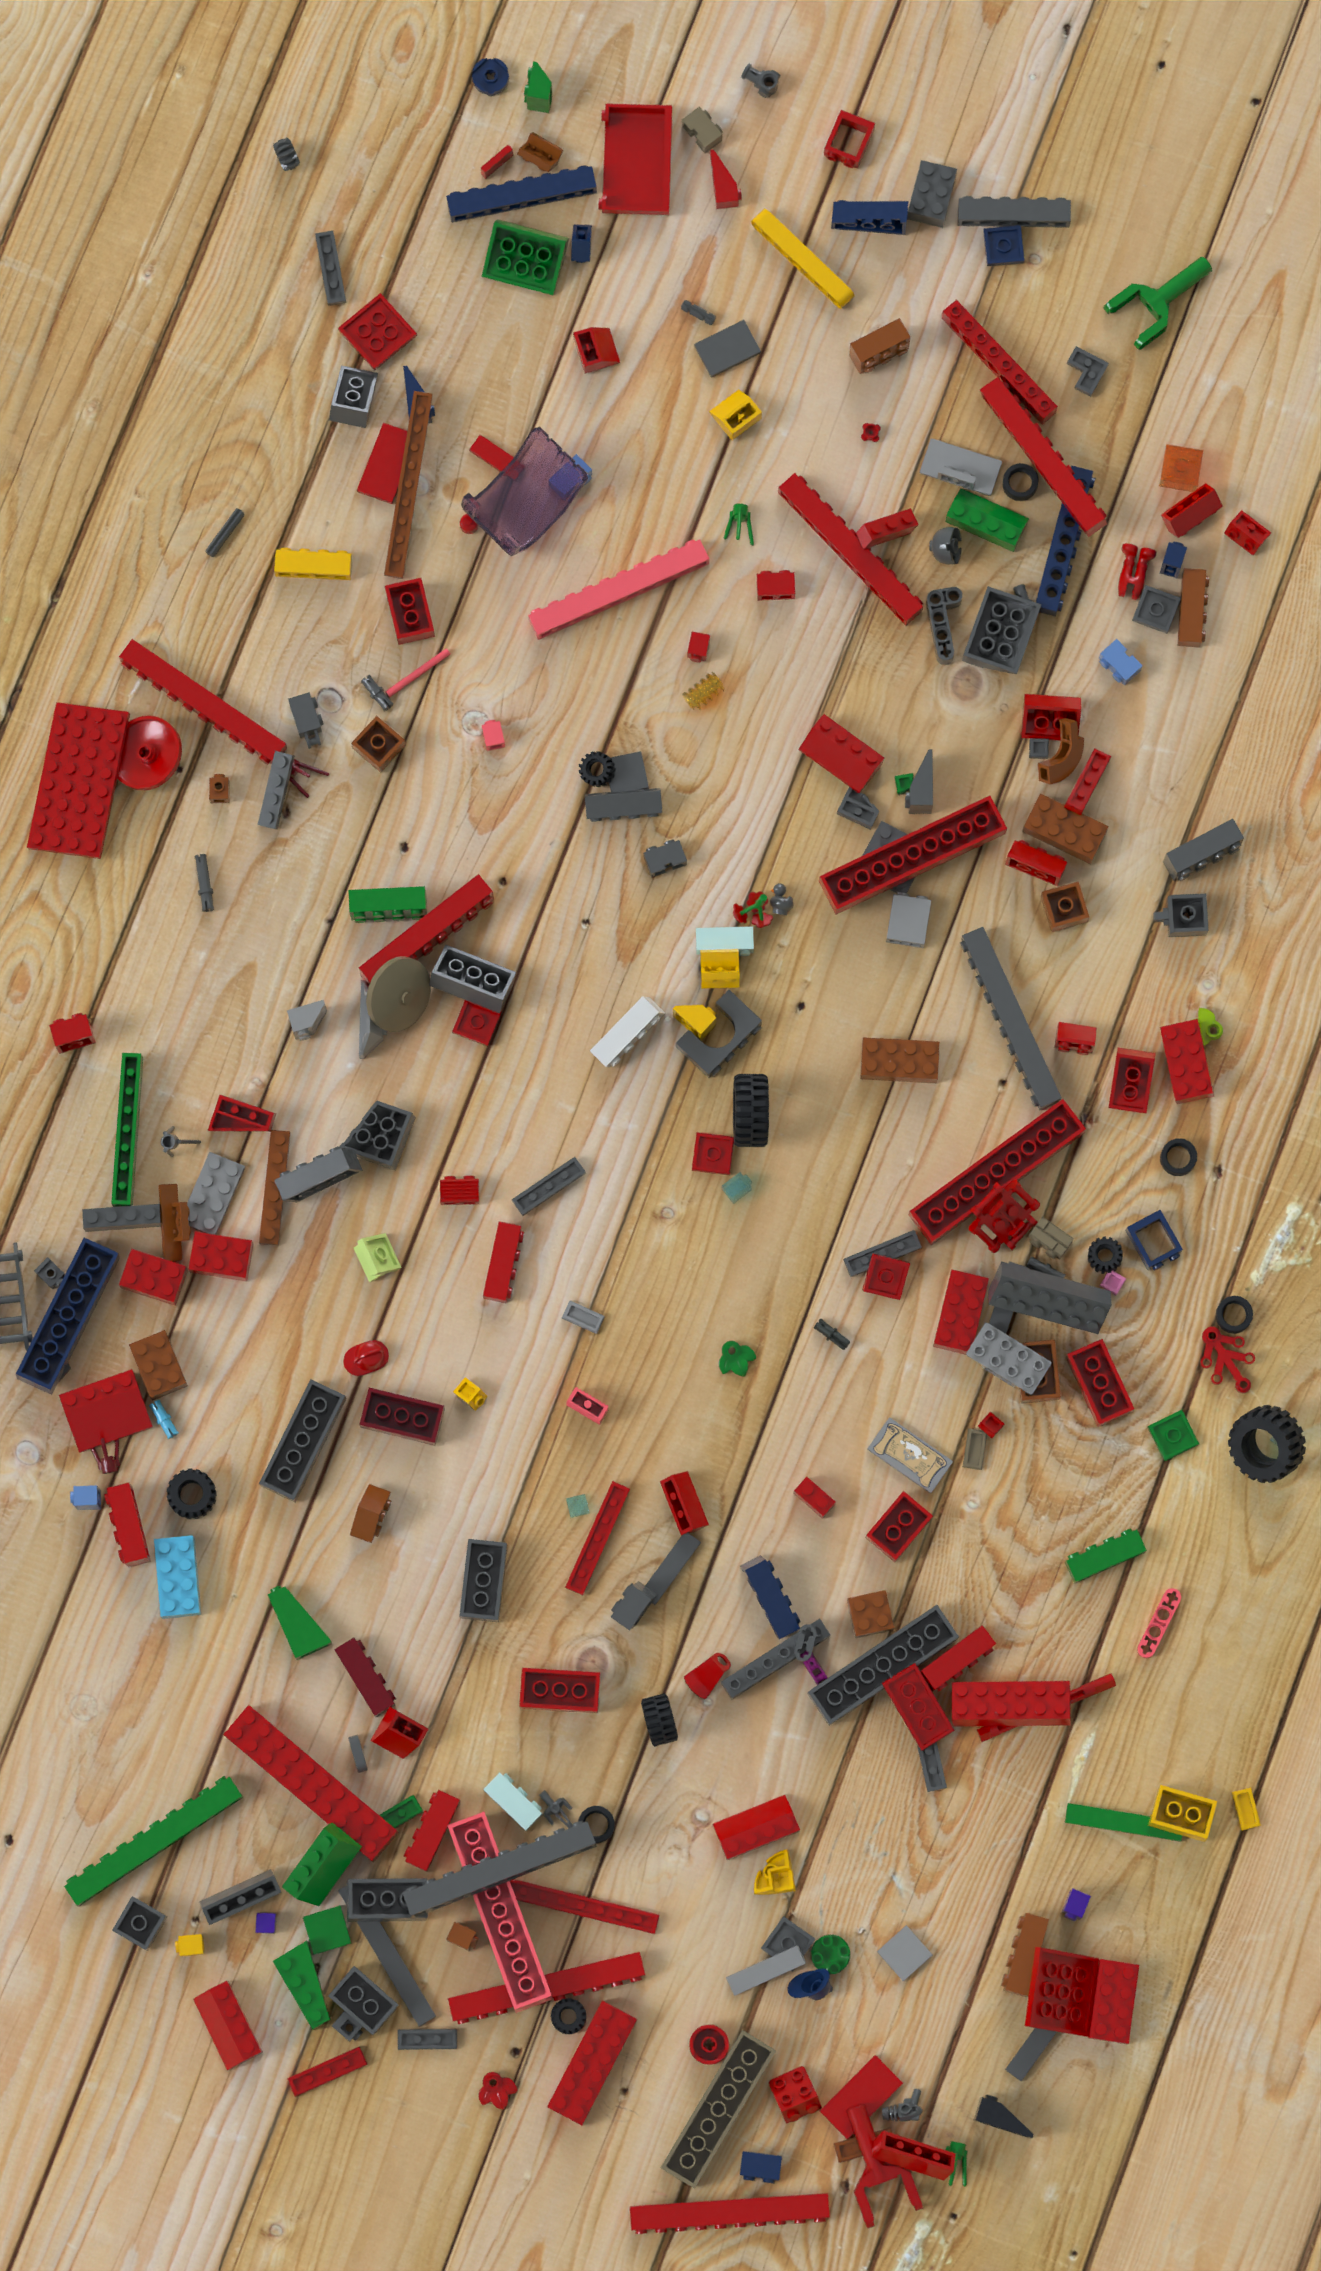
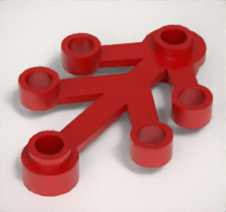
M1216 1327L1206 1328L1202 1333V1340L1206 1347L1204 1356L1200 1361L1201 1367L1208 1369L1212 1365L1211 1354L1214 1347L1218 1356L1214 1374L1211 1376V1382L1214 1385H1219L1222 1382L1223 1377L1221 1374L1225 1364L1236 1381V1391L1241 1394L1247 1393L1251 1388V1382L1249 1379L1242 1377L1231 1359L1243 1361L1245 1364L1251 1365L1255 1361V1355L1251 1352L1244 1354L1226 1350L1221 1344H1231L1239 1349L1245 1344L1243 1337L1237 1336L1234 1338L1221 1335L1220 1330ZM1209 1333H1214L1215 1339H1210ZM1240 1339L1242 1345H1236L1235 1340ZM1246 1356H1252L1253 1360L1248 1362ZM1204 1359L1209 1360L1210 1364L1208 1366L1203 1364ZM1216 1375L1219 1376L1220 1381L1215 1382L1213 1380V1377ZM1246 1382L1247 1387L1241 1388L1240 1383Z

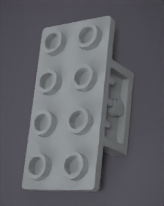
M931 439L920 474L991 496L1002 461Z
M987 1322L966 1353L968 1357L981 1364L982 1368L1014 1388L1017 1386L1030 1395L1034 1393L1051 1365V1361Z

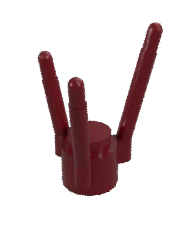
M294 759L289 781L306 798H309V794L291 775L295 776L297 773H300L309 778L310 774L301 770L300 767L325 776H329V773Z
M101 1438L104 1458L100 1460L96 1449H91L98 1468L102 1470V1474L118 1471L117 1466H120L119 1439L115 1440V1456L113 1459V1456L108 1457L105 1440Z

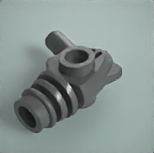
M914 2089L911 2099H904V2103L898 2104V2108L896 2104L894 2109L893 2106H890V2110L888 2106L882 2108L883 2120L890 2121L891 2118L894 2121L895 2118V2121L898 2122L899 2117L900 2122L919 2121L923 2111L917 2105L921 2090Z

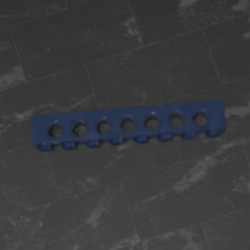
M1071 466L1075 473L1073 475L1074 478L1082 481L1085 486L1084 491L1088 495L1089 488L1093 489L1095 478L1092 477L1093 471ZM1063 503L1061 504L1036 603L1041 604L1039 613L1055 617L1057 611L1061 612L1063 600H1060L1061 594L1066 593L1068 586L1065 578L1071 574L1073 565H1069L1070 559H1075L1077 548L1074 547L1075 540H1080L1082 530H1078L1079 524ZM1072 521L1075 526L1068 527L1065 522ZM1067 538L1070 540V544H1062L1060 540ZM1063 556L1066 561L1058 562L1056 557ZM1058 573L1061 579L1055 580L1051 575ZM1054 591L1057 596L1049 597L1047 592Z

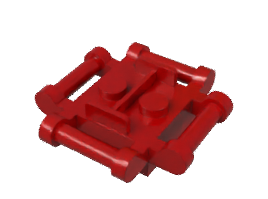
M1017 1180L1011 1181L1005 1189L996 1182L993 1185L994 1188L976 1207L973 1206L970 1209L977 1218L969 1226V1231L972 1234H976L992 1253L998 1252L1002 1243L1006 1244L1013 1251L1016 1248L1015 1245L1038 1223L1030 1214L1040 1207V1202L1037 1199H1033ZM1013 1192H1016L1027 1203L1024 1208L1011 1196ZM983 1224L996 1235L993 1240L981 1229Z

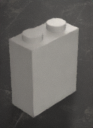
M907 893L894 894L886 942L924 948L931 900H928V897L925 896L909 897Z

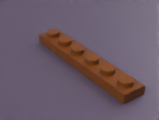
M271 1130L259 1244L279 1246L283 1200L275 1179L280 1177L279 1174L287 1171L290 1131Z

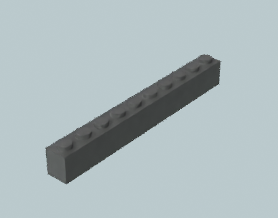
M984 927L962 935L961 948L964 953L967 952L969 955L968 963L971 969H975L977 973L975 977L980 987L983 986L985 990L983 995L987 1004L991 1003L993 1008L991 1010L992 1016L1001 1025L999 1031L1003 1038H1007L1009 1043L1007 1045L1008 1051L1017 1060L1015 1066L1019 1073H1023L1025 1078L1023 1083L1027 1090L1030 1089L1033 1095L1030 1098L1034 1107L1038 1106L1040 1111L1058 1103L1062 1097Z
M578 1821L572 1824V1828L567 1830L564 1828L558 1829L553 1832L554 1835L549 1837L543 1835L536 1838L535 1842L531 1844L525 1842L516 1846L517 1849L513 1851L504 1850L498 1853V1856L495 1858L486 1857L480 1860V1864L474 1866L468 1864L461 1868L462 1871L456 1873L451 1871L445 1873L443 1878L439 1880L433 1878L425 1881V1885L421 1887L412 1886L407 1888L403 1896L412 1919L597 1847L588 1822Z

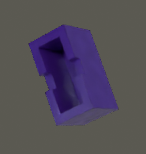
M1072 1888L1061 1911L1065 1914L1064 1917L1074 1922L1077 1919H1082L1091 1896Z

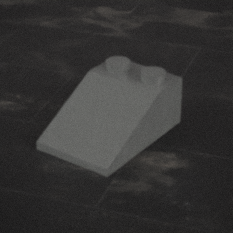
M341 365L331 403L329 421L366 428L378 373Z
M933 749L928 750L910 785L909 792H906L905 808H909V814L932 813Z

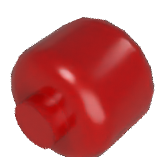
M473 514L463 515L460 519L461 530L466 534H472L477 531L479 526L477 517Z

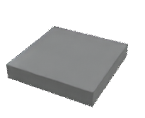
M907 1925L877 1951L902 1981L908 1978L932 1956L931 1952Z

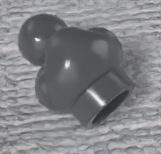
M778 883L771 890L775 894L770 900V904L773 907L772 913L787 916L788 911L794 906L793 898L791 896L788 898L782 897L786 893V887L784 884Z

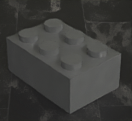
M921 160L908 209V220L943 228L957 175V168Z
M355 1966L328 1995L373 2036L400 2006Z

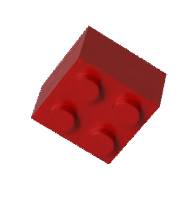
M77 1013L72 1015L71 1019H57L53 1021V1024L49 1025L59 1054L96 1043L86 1014Z

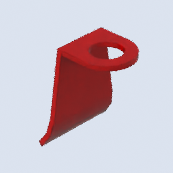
M715 1653L686 1674L684 1680L693 1693L702 1699H706L723 1674L731 1667L730 1661L725 1655ZM718 1657L722 1658L726 1665H722L718 1661Z

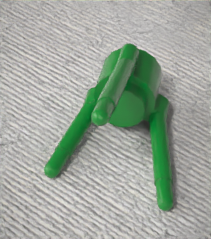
M741 503L733 505V511H730L724 539H727L734 519L737 522L736 539L739 540L741 522H745L746 519L751 546L754 545L750 520L751 513L748 512V505Z
M951 2141L950 2146H946V2151L956 2153L954 2171L950 2174L949 2186L953 2184L957 2160H961V2157L963 2186L967 2185L968 2151L965 2150L966 2144Z

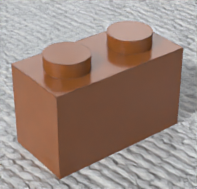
M454 1922L446 1940L469 1951L470 1948H475L479 1938L476 1937V1931Z

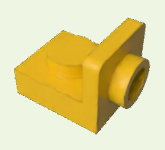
M466 1377L453 1391L456 1396L475 1411L484 1404L487 1395Z

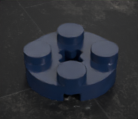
M484 58L477 62L473 68L472 75L475 88L488 96H494L502 92L507 87L509 81L508 68L505 63L497 58ZM494 73V79L488 80L486 74Z

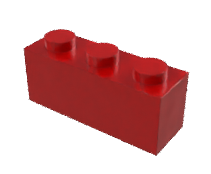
M1205 483L1162 513L1161 517L1168 531L1179 538L1184 536L1193 527L1201 524L1210 515L1215 514L1223 505L1216 490Z
M910 508L864 523L856 532V535L863 549H867L909 535L919 524Z
M688 1471L671 1475L660 1481L681 1535L696 1532L709 1525Z

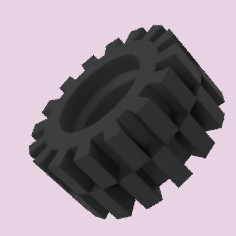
M599 751L590 752L591 754L587 753L585 755L586 758L581 759L583 763L579 764L581 768L579 774L582 775L580 777L591 786H606V782L610 783V778L615 776L612 774L613 771L616 772V768L613 767L615 763L611 761L612 759ZM597 762L602 763L603 772L599 776H593L591 773L592 765Z
M1106 1236L1102 1237V1239L1097 1238L1096 1242L1093 1241L1088 1249V1262L1091 1268H1095L1096 1272L1101 1271V1274H1105V1272L1111 1273L1112 1270L1115 1272L1117 1267L1121 1265L1123 1257L1122 1247L1118 1245L1117 1240L1113 1241L1111 1237L1109 1239H1106ZM1102 1249H1108L1112 1252L1113 1257L1110 1261L1103 1262L1098 1258V1252Z
M571 1998L562 1999L552 2008L551 2021L559 2032L574 2034L583 2028L586 2022V2011L579 2001ZM570 2008L575 2011L576 2020L572 2024H565L561 2020L563 2010Z

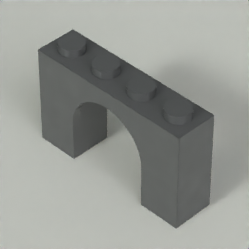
M730 990L716 1002L715 1006L734 1026L735 1034L730 1043L720 1048H712L700 1041L690 1030L676 1042V1048L708 1078L711 1075L716 1076L722 1069L720 1066L725 1061L727 1063L730 1062L735 1056L734 1052L738 1048L742 1049L749 1042L747 1039L751 1035L755 1036L762 1029V1020Z

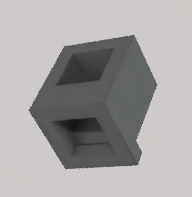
M48 1257L34 1270L52 1289L58 1288L65 1276V1273ZM49 1271H54V1275L52 1277H49L47 1275Z
M346 2011L332 2025L349 2042L352 2039L357 2041L363 2034L361 2031L363 2026ZM348 2024L353 2026V2030L350 2032L346 2030Z

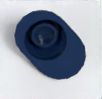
M821 1968L798 1974L789 1982L787 1990L793 1998L809 1997L817 2001L832 1992L833 1987L829 1981V1972L827 1969Z

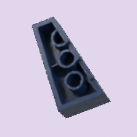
M833 201L831 229L905 235L909 201Z
M760 1555L742 1564L740 1567L747 1574L748 1582L753 1591L756 1592L757 1600L762 1609L765 1610V1615L777 1638L781 1639L799 1630L798 1623L801 1621L796 1612L792 1613L789 1607L792 1603L787 1595H783L781 1591L783 1585L779 1578L775 1579L772 1573L775 1569L771 1561H766Z

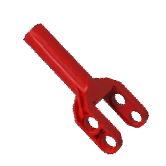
M858 2104L848 2108L846 2112L866 2165L854 2189V2194L867 2229L875 2225L874 2216L864 2187H873L897 2178V2175H901L908 2198L915 2211L923 2209L911 2172L905 2168L872 2158L873 2142L876 2134L865 2104Z

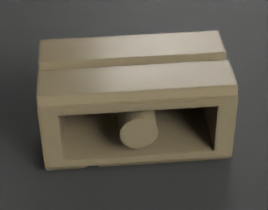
M1043 1216L1028 1237L1031 1239L1030 1243L1037 1248L1041 1246L1047 1250L1045 1253L1052 1259L1058 1258L1059 1260L1074 1240V1238Z

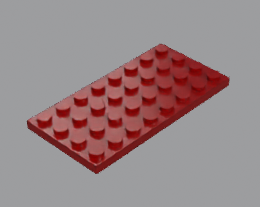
M56 702L27 843L28 849L101 859L130 718L129 712Z

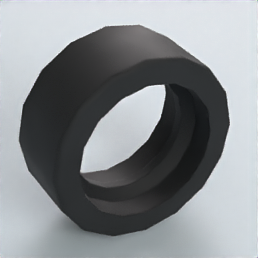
M1018 463L1006 470L1002 486L1009 498L1015 501H1025L1034 496L1038 488L1039 478L1033 467ZM1024 472L1030 476L1032 483L1029 490L1021 493L1014 491L1010 487L1009 481L1014 473Z
M1178 1138L1170 1140L1164 1145L1160 1154L1161 1165L1168 1174L1173 1176L1186 1175L1194 1168L1197 1162V1151L1190 1141ZM1181 1146L1189 1152L1190 1161L1185 1167L1175 1168L1169 1164L1167 1155L1173 1147Z
M1241 1296L1226 1297L1216 1309L1215 1317L1217 1324L1228 1333L1236 1334L1243 1332L1253 1320L1252 1306ZM1229 1304H1239L1244 1308L1246 1317L1240 1325L1232 1326L1224 1320L1223 1311Z
M591 1806L581 1813L578 1821H583L584 1823L587 1817L593 1813H600L605 1816L608 1822L606 1832L600 1836H593L596 1844L607 1841L612 1836L615 1821L608 1809L602 1806Z

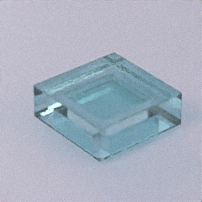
M585 1494L566 1498L571 1518L590 1513Z

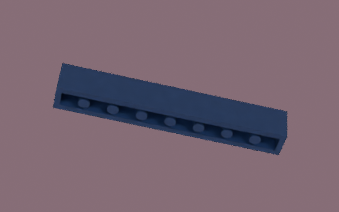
M583 165L575 170L563 169L555 174L544 173L540 177L535 178L529 176L516 182L509 180L501 185L490 184L486 188H471L462 193L455 191L447 195L446 198L451 223L595 194L597 193V186L592 166Z

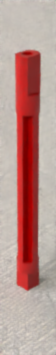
M1112 1673L1071 1690V1704L1115 1687L1116 1683ZM984 1726L977 1729V1733L981 1742H984L1018 1726Z

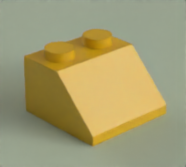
M682 1005L673 1008V1017L687 1030H690L700 1041L716 1026V1013L710 1007Z

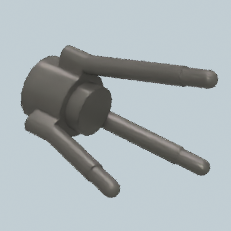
M174 1126L164 1131V1136L161 1139V1145L164 1148L163 1152L171 1157H174V1154L170 1150L177 1148L179 1144L201 1143V1140H181L176 1135L170 1134L175 1129Z

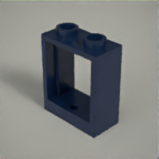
M1161 1210L1137 1221L1125 1230L1147 1270L1153 1269L1155 1271L1164 1266L1163 1262L1169 1259L1170 1262L1180 1257L1179 1253L1183 1250ZM1160 1221L1175 1249L1151 1261L1136 1233Z

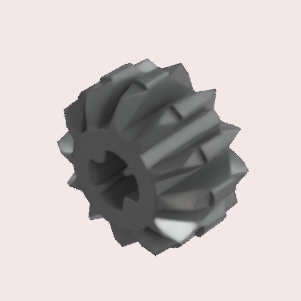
M289 138L280 139L273 144L283 170H292L300 165L299 158Z

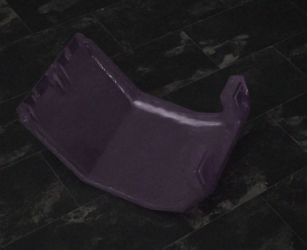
M540 426L530 432L513 460L484 490L475 497L467 493L461 502L463 510L510 556L526 551L537 542L567 511L588 480V473L579 464L576 465V461L566 451L563 452V448L552 438L549 439V435Z

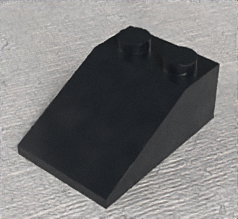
M985 2095V2098L980 2097L973 2121L1030 2139L1033 2138L1034 2134L1002 2103L997 2102V2097Z

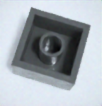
M639 1581L635 1584L631 1583L630 1586L628 1585L622 1593L625 1596L623 1600L617 1601L611 1609L614 1612L611 1618L629 1631L637 1625L658 1595Z
M132 1896L112 1931L148 1951L168 1916Z

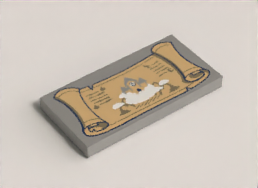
M890 1417L867 1448L871 1453L930 1494L953 1463L952 1460Z

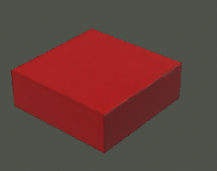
M990 1411L979 1423L978 1427L990 1438H993L1005 1423Z

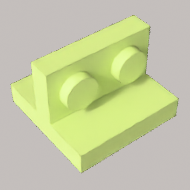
M386 1233L362 1238L357 1241L358 1245L354 1247V1250L369 1282L377 1280L386 1273L402 1268Z

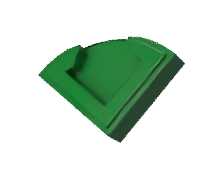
M913 773L894 777L897 795H902L910 789L914 778Z

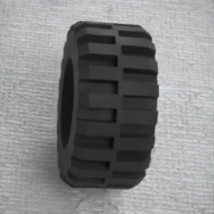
M737 1074L734 1076L733 1083L734 1145L737 1147H764L768 1144L769 1134L768 1077L765 1074Z
M1270 1405L1258 1406L1239 1417L1233 1424V1428L1230 1429L1229 1437L1231 1438L1228 1440V1447H1231L1229 1451L1230 1456L1234 1458L1235 1461L1233 1463L1235 1466L1240 1467V1472L1244 1475H1249V1479L1253 1481L1258 1479L1260 1483H1272L1293 1472L1303 1461L1302 1455L1306 1451V1447L1303 1446L1306 1443L1305 1436H1302L1303 1429L1297 1425L1296 1422L1298 1421L1295 1417L1291 1418L1289 1416L1290 1413L1288 1411H1281V1408L1277 1406L1272 1408ZM1257 1429L1265 1430L1273 1436L1278 1445L1277 1459L1269 1458L1260 1451L1256 1443Z

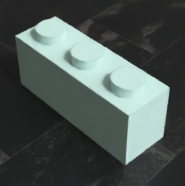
M753 927L696 928V954H700V950L739 949V956H749L750 953H754Z
M499 1772L483 1790L527 1831L542 1816L540 1812L542 1807L534 1800L530 1802L526 1798L528 1794L521 1787L516 1789L512 1785L514 1781L506 1773L502 1775Z

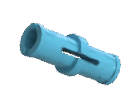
M157 1400L154 1402L155 1404L151 1403L149 1407L157 1418V1424L161 1425L167 1438L171 1439L173 1435L176 1436L179 1432L170 1420L171 1416L166 1413L161 1401Z

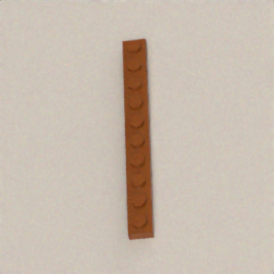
M414 391L384 572V576L403 579L433 397L432 393Z

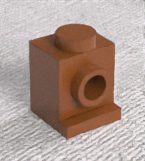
M214 774V778H209L210 803H230V781L224 774ZM216 785H222L221 789H216L215 787Z

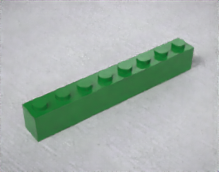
M122 1053L111 1200L113 1207L133 1206L143 1056L141 1053Z

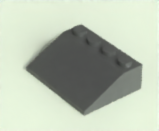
M988 586L962 661L981 668L1017 675L1041 604Z

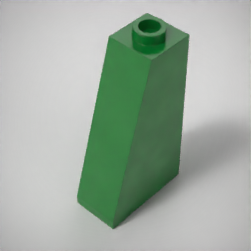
M280 1585L270 1590L271 1593L267 1595L296 1660L332 1645L330 1638L286 1587L282 1588Z

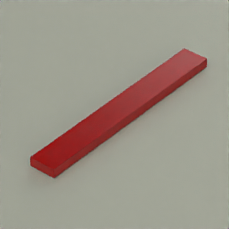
M516 1879L510 1880L517 1901L651 1934L656 1932L660 1916L658 1914Z

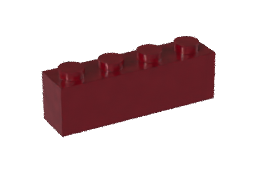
M353 1637L334 1649L375 1717L387 1711L389 1707L395 1706L393 1701L396 1700V1697L391 1689L388 1691L385 1689L383 1684L386 1681L381 1673L376 1674L373 1669L376 1665L371 1656H365L363 1651L366 1648L361 1640L356 1641Z

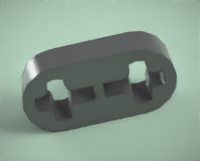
M803 1625L799 1630L794 1650L795 1658L798 1661L805 1662L812 1655L816 1638V1629L812 1625ZM809 1628L813 1636H809L808 1642H805V1635L802 1634V1631H806ZM803 1644L807 1645L806 1652H809V1654L801 1658L797 1651L801 1650Z
M358 1735L348 1737L358 1773L367 1771L368 1768Z

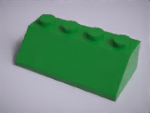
M960 488L946 515L945 522L1014 552L1029 518Z
M331 1822L320 1832L282 1888L297 1900L320 1906L362 1846Z

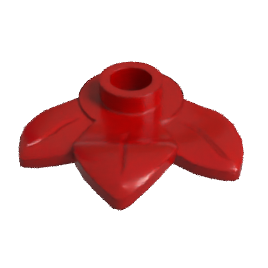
M489 2072L483 2077V2086L479 2090L478 2097L482 2105H486L491 2101L495 2107L505 2109L508 2103V2094H514L518 2089L512 2079L501 2077L497 2072ZM495 2079L496 2084L490 2085L489 2081Z

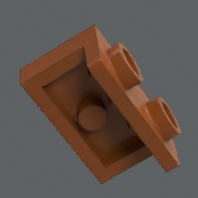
M532 132L527 142L519 148L517 155L521 156L523 160L535 164L540 170L550 172L557 166L563 149Z

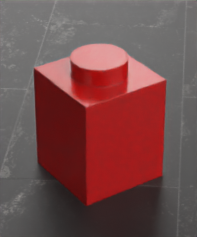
M692 631L687 658L698 663L706 661L710 635Z

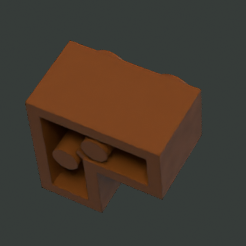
M371 1484L368 1485L358 1505L350 1532L351 1536L372 1543L375 1536H379L382 1529L379 1523L383 1522L386 1511L389 1510L392 1500H389L390 1491Z

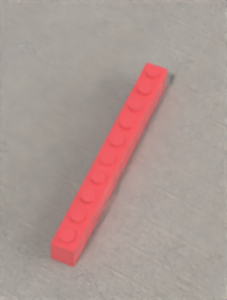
M690 540L679 549L674 547L663 556L656 555L645 564L644 562L638 563L633 569L629 571L622 570L611 579L609 577L604 578L595 586L588 585L577 594L570 593L559 602L555 600L543 609L536 608L532 610L528 618L537 639L544 638L709 565V557L701 540Z

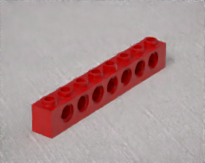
M957 299L943 310V321L996 377H999L1001 381H1006L1012 394L1019 398L1020 402L1042 425L1056 414L1058 406Z

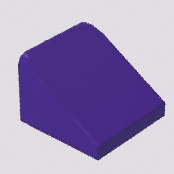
M257 1913L256 1933L275 1934L276 1913Z

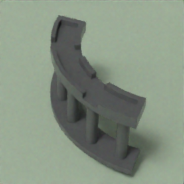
M16 1242L13 1243L14 1253L0 1254V1262L15 1260L17 1273L0 1274V1282L18 1280L19 1294L0 1297V1304L20 1302L22 1316L0 1318V1326L22 1323L23 1334L0 1336V1344L24 1341L27 1351L29 1343L32 1342L33 1338L32 1331H28L20 1261H23V1252L18 1250Z

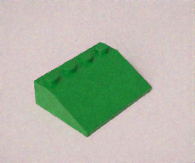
M497 219L493 224L481 277L554 295L569 238Z

